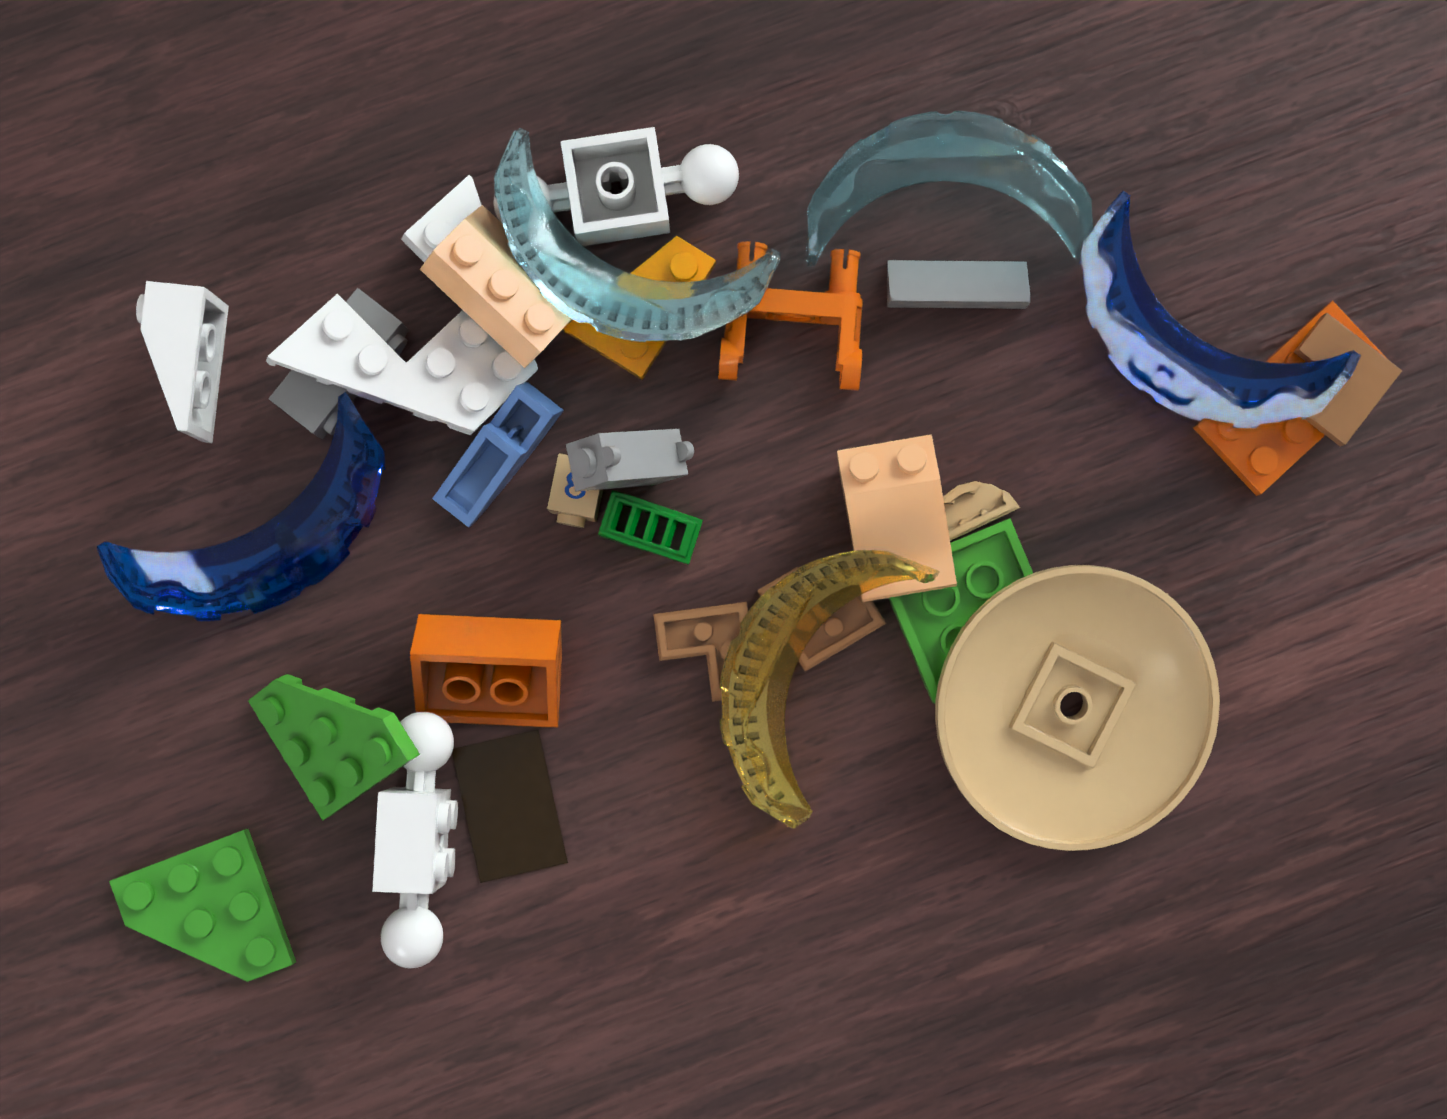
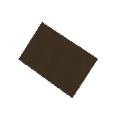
M539 730L454 748L452 755L480 883L568 863Z

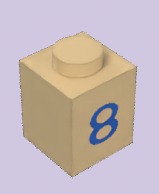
M559 453L547 510L552 514L558 515L557 523L584 528L586 520L597 522L603 489L575 492L568 455Z

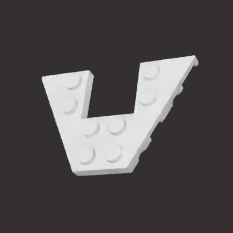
M468 175L409 228L401 238L423 262L427 260L432 251L467 216L481 206L472 177ZM338 294L269 354L266 362L271 366L275 367V364L303 373L317 378V382L325 385H337L347 389L351 394L379 404L383 402L413 412L414 416L431 422L439 421L445 423L449 428L470 436L504 404L516 385L525 383L538 370L535 359L524 368L463 310L409 361L405 362Z

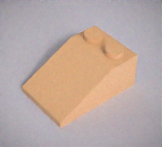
M932 434L838 450L839 474L854 555L864 553L893 554L934 569L888 571L858 578L862 602L957 586Z

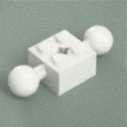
M655 127L561 141L567 182L547 185L540 177L524 172L528 196L541 227L548 222L552 213L571 210L574 233L579 247L670 233L665 196L685 193L690 199L699 204L715 205L725 201L733 194L739 180V169L734 157L723 147L714 144H704L695 147L684 157L681 165L661 168ZM620 181L622 188H624L622 193L612 194L608 192L611 190L612 182ZM499 184L494 194V210L499 221L510 230L503 208L501 185Z
M431 712L412 713L400 721L420 755L403 766L407 769L406 787H392L378 792L372 892L400 893L399 909L386 919L382 927L381 945L386 956L393 963L404 968L422 967L430 963L439 953L443 943V928L437 916L428 910L429 894H433L444 886L447 877H453L455 869V849L448 848V833L450 829H456L458 802L450 800L451 789H435L436 770L449 760L454 747V737L448 723L440 716Z

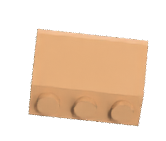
M483 205L467 216L432 251L420 268L431 281L524 368L546 348L578 312L556 296L539 279L524 259L511 231Z

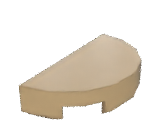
M978 481L958 485L943 496L950 541L1020 508L1010 493L992 484Z

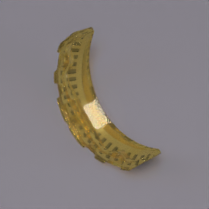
M857 550L838 553L814 560L797 568V570L787 575L776 585L770 587L750 608L740 623L741 630L739 635L731 641L725 657L720 680V688L722 689V719L719 721L723 743L728 746L733 764L743 782L741 787L754 806L791 828H796L806 822L813 812L798 786L790 764L785 737V708L794 669L803 650L815 632L834 612L863 593L899 581L914 579L921 583L935 581L939 574L938 570L884 550Z

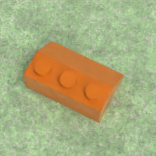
M418 614L410 651L416 712L434 713L443 718L447 723L558 728L562 664L561 620Z

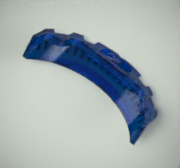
M1122 190L1106 209L1082 244L1080 265L1083 264L1084 289L1088 303L1085 306L1086 313L1092 329L1097 328L1101 339L1110 351L1108 357L1116 368L1140 391L1150 393L1160 405L1200 422L1205 418L1233 423V428H1257L1260 424L1282 422L1301 417L1302 420L1322 412L1351 378L1361 355L1352 350L1339 356L1314 362L1292 364L1268 363L1230 354L1192 334L1162 306L1141 272L1130 233L1129 207L1131 195Z
M344 392L338 396L335 433L320 469L304 491L278 515L240 537L195 550L177 552L143 551L118 546L105 541L97 546L108 579L134 608L153 615L154 610L171 614L194 616L197 621L222 620L221 614L235 613L248 609L255 614L281 605L299 596L303 589L310 585H316L333 572L350 554L348 547L357 537L362 527H369L377 509L374 502L380 486L382 469L385 470L384 450L347 392Z

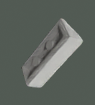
M887 261V307L1026 309L1030 304L1027 262Z

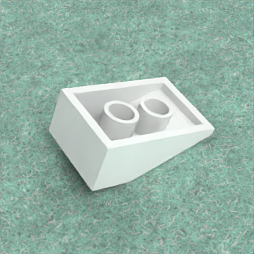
M146 281L145 294H141L137 301L136 316L138 322L141 323L140 329L178 431L199 441L212 443L229 306L205 287Z

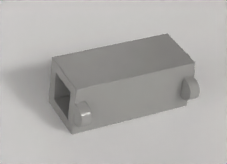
M679 429L597 433L566 444L575 492L657 485L688 475L686 461L690 460L694 455L693 445L688 441L682 442Z

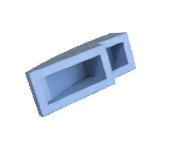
M529 382L516 385L492 421L482 427L432 499L467 527H471L510 482L564 410Z

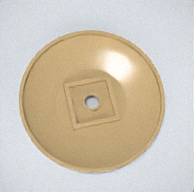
M1094 565L1054 567L1035 572L1004 587L989 598L962 627L950 647L938 681L935 703L937 738L947 770L959 791L979 814L999 830L1031 845L1048 849L1076 851L1103 848L1128 840L1157 824L1185 798L1195 785L1210 756L1217 733L1220 706L1219 685L1212 655L1199 628L1189 614L1164 591L1146 580L1108 567ZM1079 692L1083 699L1081 710L1073 716H1064L1060 709L1062 699L1068 693Z

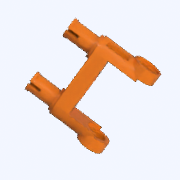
M751 241L739 242L737 244L736 283H732L730 287L742 282L765 266L768 249L766 244L755 242L753 261L749 260ZM844 249L830 251L829 291L821 293L771 289L765 286L763 292L752 303L738 313L726 318L724 338H721L718 379L737 381L738 363L743 364L747 318L839 325L835 371L840 372L839 389L859 390L862 367V349H859L863 299L857 293V280L861 253L849 250L846 269H844Z

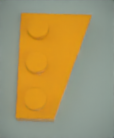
M676 236L610 290L623 296L649 302L694 300L715 267L716 260ZM582 313L563 328L564 332L643 380L672 334H650L623 330L596 321Z

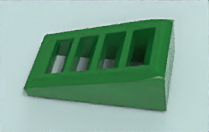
M612 490L598 535L607 540L689 565L703 520ZM626 506L632 509L623 533L616 531L622 508ZM641 512L649 513L650 516L641 539L635 537L634 534ZM660 517L668 519L661 545L652 542ZM678 523L687 525L679 551L670 548Z

